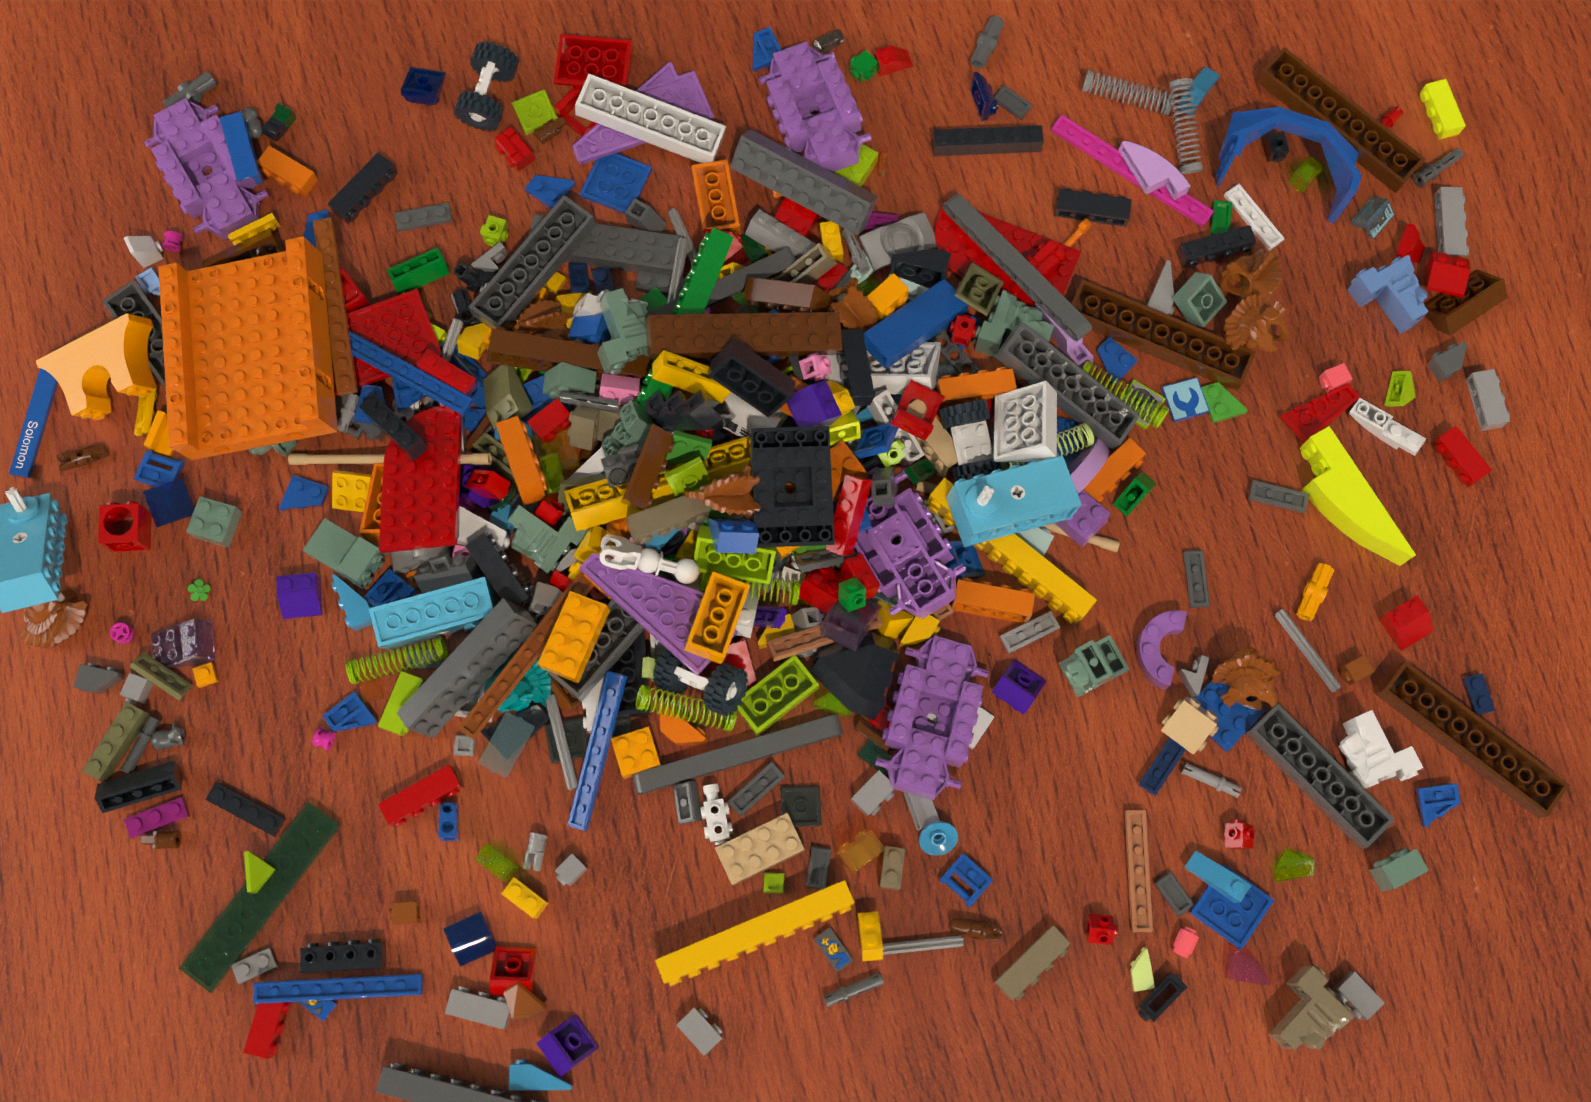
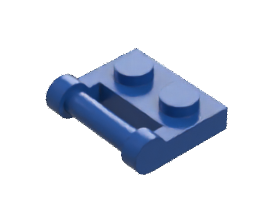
M148 449L143 456L134 480L172 492L178 476L185 466V461L155 454V451ZM156 461L173 468L169 471L150 465V462Z
M962 853L939 881L942 884L948 885L970 908L991 884L993 879ZM953 873L975 891L972 896L951 878Z

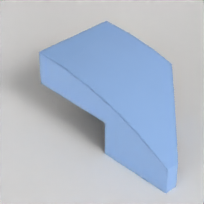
M152 268L135 277L146 294L160 296L159 278Z

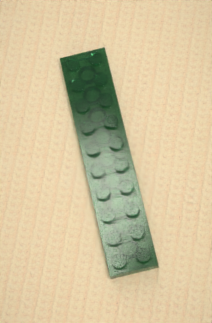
M308 802L264 858V861L275 869L273 874L258 893H248L247 883L243 885L179 969L209 993H213L231 970L232 965L238 961L340 829L341 825Z

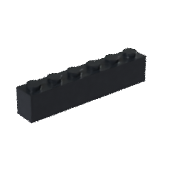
M1042 125L939 129L933 131L932 137L933 156L1041 152L1044 143Z

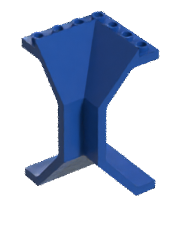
M1282 107L1233 113L1218 158L1221 165L1215 175V178H1218L1216 186H1220L1235 156H1240L1244 147L1272 129L1276 128L1321 143L1337 190L1327 222L1334 224L1356 194L1362 176L1355 166L1359 153L1329 122Z

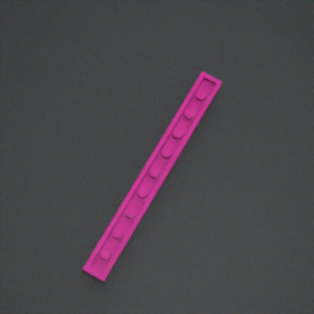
M1060 116L1052 127L1051 132L1141 188L1117 149L1065 116ZM1165 186L1149 193L1202 228L1214 212L1188 194L1174 200Z

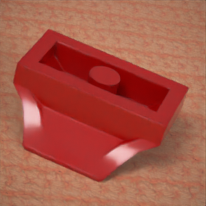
M1407 223L1396 256L1397 258H1403L1409 255L1412 263H1420L1425 246L1419 237L1415 224Z

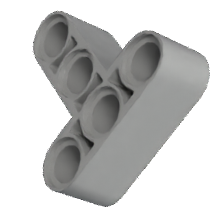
M451 546L392 552L393 572L406 573L418 569L421 564L429 563L430 558L446 554L452 560Z

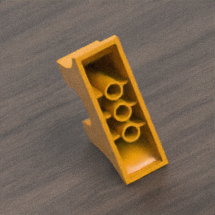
M128 313L36 360L38 368L49 372L61 386L71 415L81 417L82 419L90 418L97 421L105 418V415L112 412L111 401L106 390L109 377H111V383L119 393L143 398L149 396L150 392L157 389L150 370L147 351L149 335L153 328L151 319Z

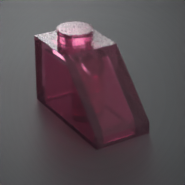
M1234 950V954L1227 955L1225 979L1265 986L1271 984L1270 979L1255 959L1246 956L1247 952Z

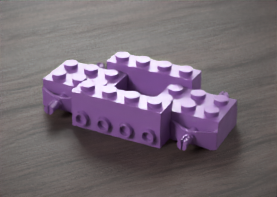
M807 42L773 53L774 58L771 61L770 73L760 77L759 82L761 85L767 83L769 92L767 101L769 106L774 108L772 112L775 121L779 120L780 122L778 127L781 135L785 134L786 136L784 138L786 147L791 148L795 153L805 150L804 158L831 172L857 164L859 162L861 143L872 139L870 133L862 136H857L854 133L861 130L860 122H863L860 111H858L849 86L845 82L844 75L840 71L833 51L821 55L818 51L808 46ZM814 110L819 111L816 115L811 114Z
M185 98L154 114V136L144 141L147 148L158 143L157 146L151 148L157 159L155 163L159 170L165 173L163 177L167 184L173 187L171 191L175 198L181 201L180 207L185 215L189 213L192 219L203 214V222L193 227L195 233L199 234L207 229V231H211L221 239L226 240L230 233L260 219L259 201L269 197L266 190L256 195L247 191L257 186L253 178L237 181L220 119L217 114L210 117L219 111L217 106L213 105L208 109H203ZM206 169H212L211 174L204 175Z
M878 467L867 472L868 479L872 480L874 469H879ZM903 470L894 476L896 505L876 507L872 500V488H870L866 507L873 528L858 533L855 544L857 550L855 553L856 555L862 554L878 580L880 584L878 593L883 592L888 599L898 594V604L889 608L892 616L901 610H906L916 617L924 619L956 599L955 578L966 571L962 563L954 569L944 566L954 559L949 551L952 547L946 538H941L940 533L942 531L938 524L931 522L930 518L933 516L928 508L925 507L923 509L920 503L923 500L918 492L913 493L911 488L898 495L897 484L908 477ZM894 537H902V541L900 544H892V540Z
M938 636L931 637L920 650L906 647L904 655L915 657L918 667L907 664L904 672L899 673L897 684H900L899 690L894 692L892 702L895 703L894 709L889 710L887 721H890L889 728L884 729L882 739L885 740L884 745L900 751L891 760L877 757L875 765L884 767L888 771L891 788L930 800H934L945 787L961 788L962 781L949 777L946 764L960 768L968 760V747L972 743L974 736L972 730L973 726L977 723V710L981 706L983 696H981L983 686L968 681L976 675L986 678L989 675V670L977 666L972 646ZM934 714L937 717V722L934 724L929 723L927 715Z

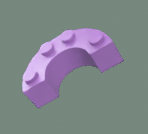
M1168 611L1156 616L1143 628L1136 642L1135 655L1138 667L1141 668L1148 681L1164 690L1171 685L1175 667L1167 664L1162 658L1160 642L1164 636L1170 634L1178 635L1183 631L1187 615L1186 611Z

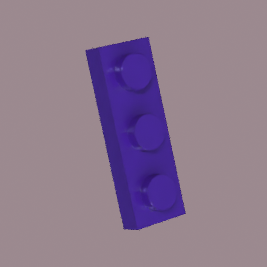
M757 606L753 626L780 629L785 622L787 610L782 607Z

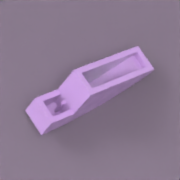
M1128 141L1121 143L1118 151L1146 195L1163 186L1167 188L1174 200L1187 194L1190 184L1165 158L1141 145Z
M1041 309L1043 321L1055 325L1051 336L1063 355L1081 369L1087 361L1092 363L1093 355L1083 345V337L1078 341H1074Z
M1096 438L1092 446L1085 448L1067 466L1077 493H1080L1096 476L1109 457L1110 450L1100 438Z

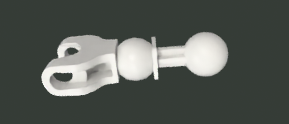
M612 534L604 536L601 540L602 551L600 552V561L605 566L615 569L634 570L638 567L644 573L655 572L657 576L659 570L673 573L676 579L684 584L694 582L699 576V566L692 559L685 558L678 562L663 559V552H660L659 555L652 548L641 550L640 545H636L624 537ZM613 541L616 546H607L606 543ZM607 554L614 558L609 560L605 557V555Z

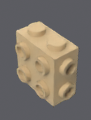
M1186 697L1184 701L1179 699L1173 707L1176 710L1172 716L1168 714L1163 720L1162 724L1165 726L1161 731L1194 755L1197 750L1201 752L1206 746L1207 742L1205 739L1208 735L1213 737L1219 729L1217 726L1219 719H1217V715L1213 711L1202 708L1198 700L1193 697Z

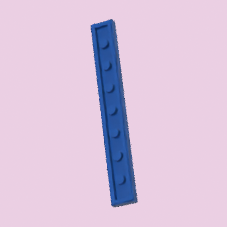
M350 332L354 357L460 415H466L474 402L473 398Z
M611 671L606 673L568 821V826L583 831H588L627 679L626 675Z
M422 974L253 982V1004L422 995Z

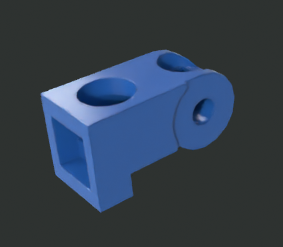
M458 802L440 804L438 838L442 842L460 841Z

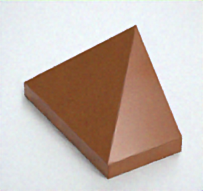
M551 677V694L556 696L558 707L570 710L582 704L581 701Z
M520 982L504 990V996L512 1020L531 1018L547 1008L542 1001Z

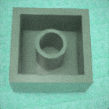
M1195 272L1172 298L1187 322L1199 327H1205L1227 303L1226 298L1211 274Z
M561 362L545 372L543 394L549 395L552 399H560L561 390L578 394L583 392L584 395H592L595 390L597 372ZM571 397V399H573V400H579V401L583 400V399H578V398H573V397Z
M200 496L186 532L193 538L229 548L242 512L235 506Z
M1408 848L1397 850L1390 854L1391 857L1378 860L1373 863L1374 867L1369 870L1381 892L1396 889L1429 871L1417 849L1409 850Z

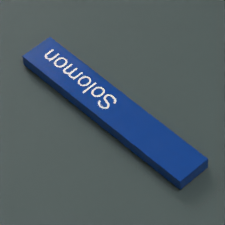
M41 368L9 471L11 476L30 479L58 385L57 380L49 372Z

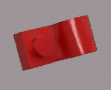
M556 490L541 502L533 514L549 526H555L565 511L563 505L558 502L559 493Z

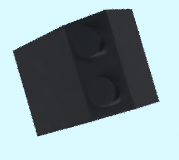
M933 248L893 254L890 274L894 273L896 276L913 283L933 287L943 279L947 280L951 253L943 249Z

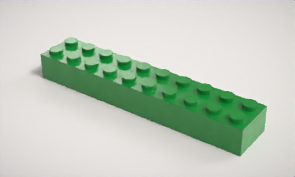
M714 227L710 233L706 232L700 243V249L693 260L692 265L694 266H692L686 277L685 282L687 283H685L678 298L681 300H678L671 315L704 313L734 239L733 236ZM656 359L652 360L650 365L651 367H653V363ZM650 368L643 384H646V387L643 386L642 390H640L636 401L646 408L644 402L658 391L664 394L667 400L673 386L652 379V369Z

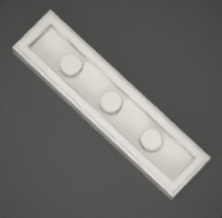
M1240 184L1224 194L1226 200L1233 202L1232 207L1245 223L1251 226L1252 231L1268 250H1271L1285 239Z

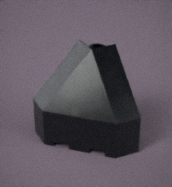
M680 390L667 400L664 394L658 391L644 402L648 414L666 430L721 429L736 418L731 413L725 400L722 404L719 403L712 408L708 404L705 394L700 390L687 400Z
M871 632L818 647L819 655L815 657L814 666L809 672L849 711L875 720L885 706L886 699L883 698L885 690L891 686L894 675L891 669L893 662H897L899 658L897 643Z

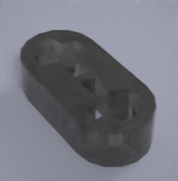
M841 30L832 31L816 39L812 43V48L820 54L841 45L845 41V36Z

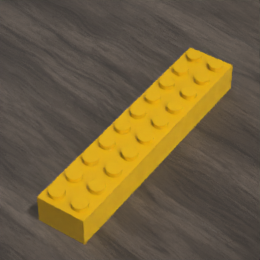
M750 436L711 447L707 460H702L711 481L713 479L719 480L724 475L729 476L731 473L743 471L745 464H749ZM687 462L666 465V472L658 474V478L661 480L657 490L652 489L650 496L654 498L650 508L676 499L664 474ZM602 479L565 490L564 493L576 532L641 512L639 509L622 503L629 483L609 488L607 480Z
M944 478L930 494L926 505L930 512L935 515L938 513L943 518L942 520L950 527L952 525L956 527L946 499L953 484ZM1016 534L973 545L976 549L986 552L988 554L987 557L991 561L1001 564L1003 566L1002 569L1006 573L1017 577V581L1021 585L1032 589V593L1037 598H1043L1047 601L1048 606L1052 610H1058L1063 614V618L1071 624L1074 623L1076 625L1097 601V599Z
M844 880L656 959L655 962L664 984L669 983L670 986L682 982L681 978L688 975L689 978L701 974L700 970L707 967L708 970L720 966L719 962L726 959L727 962L739 958L738 954L745 951L746 954L758 950L757 946L762 943L768 946L777 942L776 938L781 935L787 938L794 935L795 930L802 927V930L813 927V922L819 919L821 923L832 919L833 913L839 911L840 915L852 909L851 906L854 905V900Z

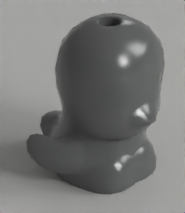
M253 108L241 110L247 122L251 139L260 138L263 127L258 119V111Z
M173 723L171 730L156 731L151 738L153 747L157 750H164L177 745L184 746L186 735L183 727L178 723Z

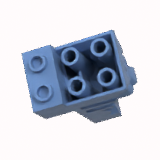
M1409 255L1403 258H1396L1388 267L1384 265L1378 270L1374 267L1369 270L1366 268L1356 274L1357 277L1350 282L1351 286L1347 289L1359 307L1375 299L1400 334L1415 326L1428 313L1423 303L1427 298V292L1419 285L1418 279L1413 273L1415 270Z

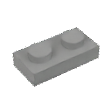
M268 948L231 965L238 984L278 968L272 948Z

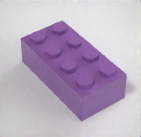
M1082 490L1078 493L1082 504L1071 519L1056 522L1055 524L1083 548L1108 522L1111 513Z

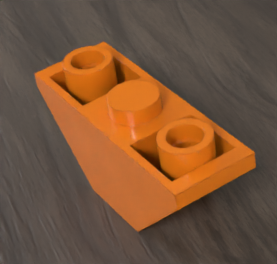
M669 706L666 715L663 716L661 709L659 713L660 731L676 746L704 744L707 741L704 737L706 733L698 726L696 728L692 727L689 724L691 721H686V716L683 720L680 719V716L675 719L673 712L672 716L669 717Z

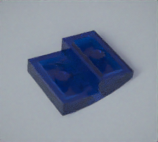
M183 478L143 491L156 528L193 515L195 509Z
M482 912L443 928L460 967L495 952L497 945Z

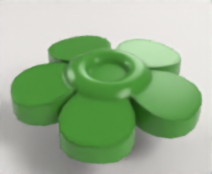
M197 579L194 582L195 585L190 584L187 587L188 592L192 593L190 599L192 601H197L198 599L205 601L208 595L204 592H209L210 586L208 584L203 585V581Z

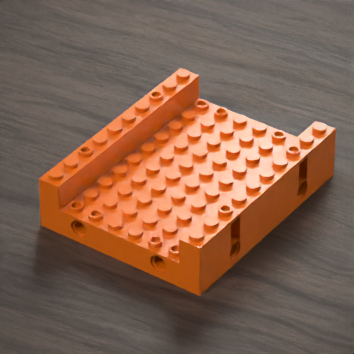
M304 236L285 240L286 251L191 271L185 270L178 263L158 266L169 447L191 460L338 432L323 254Z

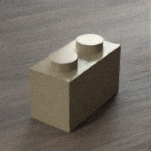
M884 847L879 888L900 890L905 855L904 848Z

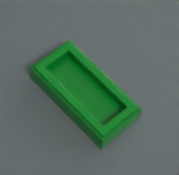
M1214 200L1210 235L1230 230L1233 202Z

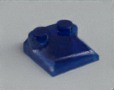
M410 67L401 87V95L408 102L433 106L440 101V91L446 74L445 72Z
M974 72L970 92L981 121H985L991 115L996 114L998 103L993 97L991 85L988 84L983 75Z

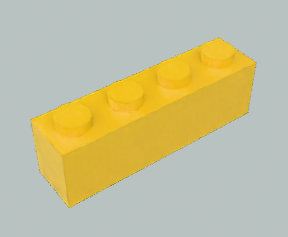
M665 350L662 351L653 363L652 379L693 394L700 390L707 399L721 404L731 393V391L708 376L709 366Z

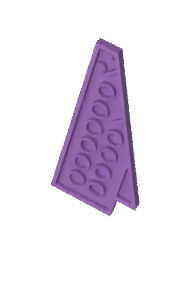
M669 62L636 90V92L714 121V115L695 71L677 76L672 62ZM597 124L572 146L578 164L581 165L647 142Z
M595 553L579 567L587 577L697 676L711 662V660L684 651L704 595L703 592L650 573H644L639 569H615L605 566L600 561V555ZM735 629V631H734V633H733L732 638H733V637L737 634V632H738L736 629Z

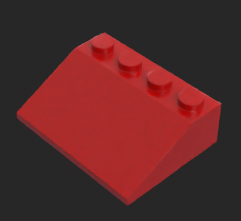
M560 34L554 85L583 87L588 74L627 88L633 58L632 40Z

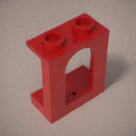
M575 86L554 109L558 118L563 116L566 124L583 137L598 123L593 122L588 128H585L568 114L575 107L583 88Z
M910 380L903 391L891 425L925 441L934 428L932 424L945 396L918 382ZM918 399L926 405V413L923 420L906 412L911 400Z

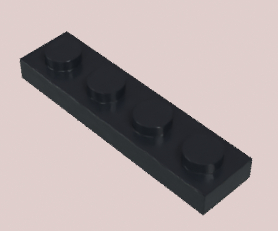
M215 782L205 799L273 837H276L286 820Z

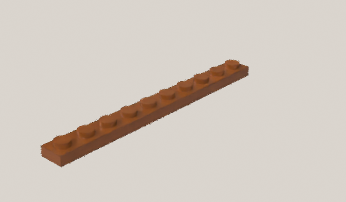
M330 217L313 221L316 248L323 254L330 346L337 394L342 396L358 392L334 222Z
M582 571L579 572L459 725L458 729L472 740L477 737L544 651L569 592L572 591L586 597L594 587L583 576L584 573Z

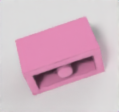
M602 373L599 397L619 400L618 405H625L631 399L638 402L636 399L639 394L640 379Z

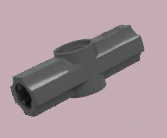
M991 16L984 32H981L976 49L970 59L973 67L984 69L990 54L994 52L999 40L998 37L1005 24L1001 17Z
M206 71L192 82L185 81L181 83L177 89L178 91L162 101V103L168 108L186 98L188 101L198 104L202 99V95L217 86V84Z

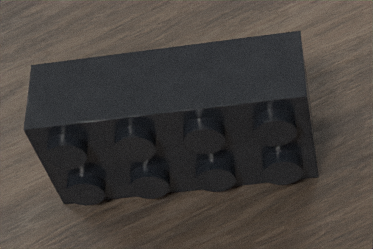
M736 339L711 360L708 371L710 378L768 418L791 400L794 395L796 381Z

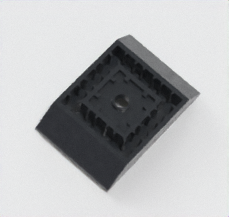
M829 426L750 428V476L752 475L754 478L759 476L760 481L750 490L753 501L760 505V511L755 510L752 514V521L756 523L759 531L757 548L835 545ZM787 483H792L795 486L793 494H788L785 491Z

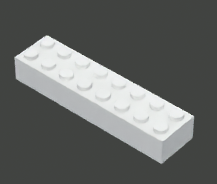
M588 74L575 104V115L700 163L715 161L725 136L726 126L591 74Z

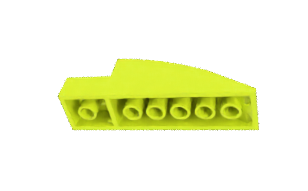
M1330 426L1311 436L1300 447L1302 457L1308 460L1313 473L1318 476L1302 489L1304 493L1309 494L1308 499L1341 532L1364 548L1399 566L1416 555Z

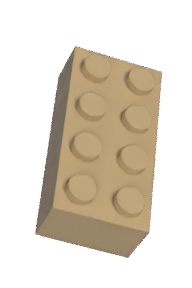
M916 399L909 404L906 412L923 420L926 413V405L921 400ZM935 417L932 424L934 428L925 441L916 436L914 437L925 454L923 458H928L937 470L936 474L944 479L953 474L952 468L962 465L958 464L953 438L946 429H943L942 424Z
M788 813L715 848L733 886L805 851Z

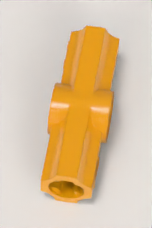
M1322 563L1316 566L1311 580L1304 588L1302 594L1304 597L1296 612L1300 619L1311 622L1315 617L1319 605L1327 595V586L1334 573V569L1331 566Z

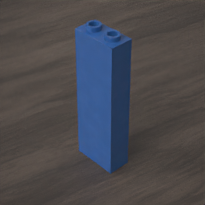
M943 279L863 334L866 350L887 369L951 325L952 321H956L957 315H965L969 305L955 297L956 290Z

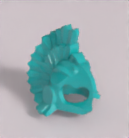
M514 650L506 661L493 673V676L485 684L484 694L514 657L517 650ZM540 659L534 662L509 694V698L499 707L498 711L503 713L516 709L515 713L518 714L530 708L529 703L532 700L536 703L541 702L546 707L545 699L551 696L552 685L549 671L543 670L538 665Z

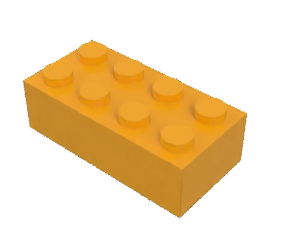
M712 572L684 651L722 664L750 585Z
M570 591L538 665L543 670L579 683L610 612L608 606Z

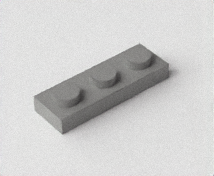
M1052 611L1001 635L999 638L1007 653L1010 654L1059 630L1060 626Z

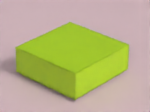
M764 873V893L784 894V873Z

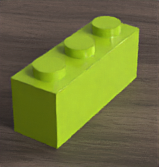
M401 671L378 726L383 730L404 737L405 733H408L410 730L406 728L397 712L426 681Z

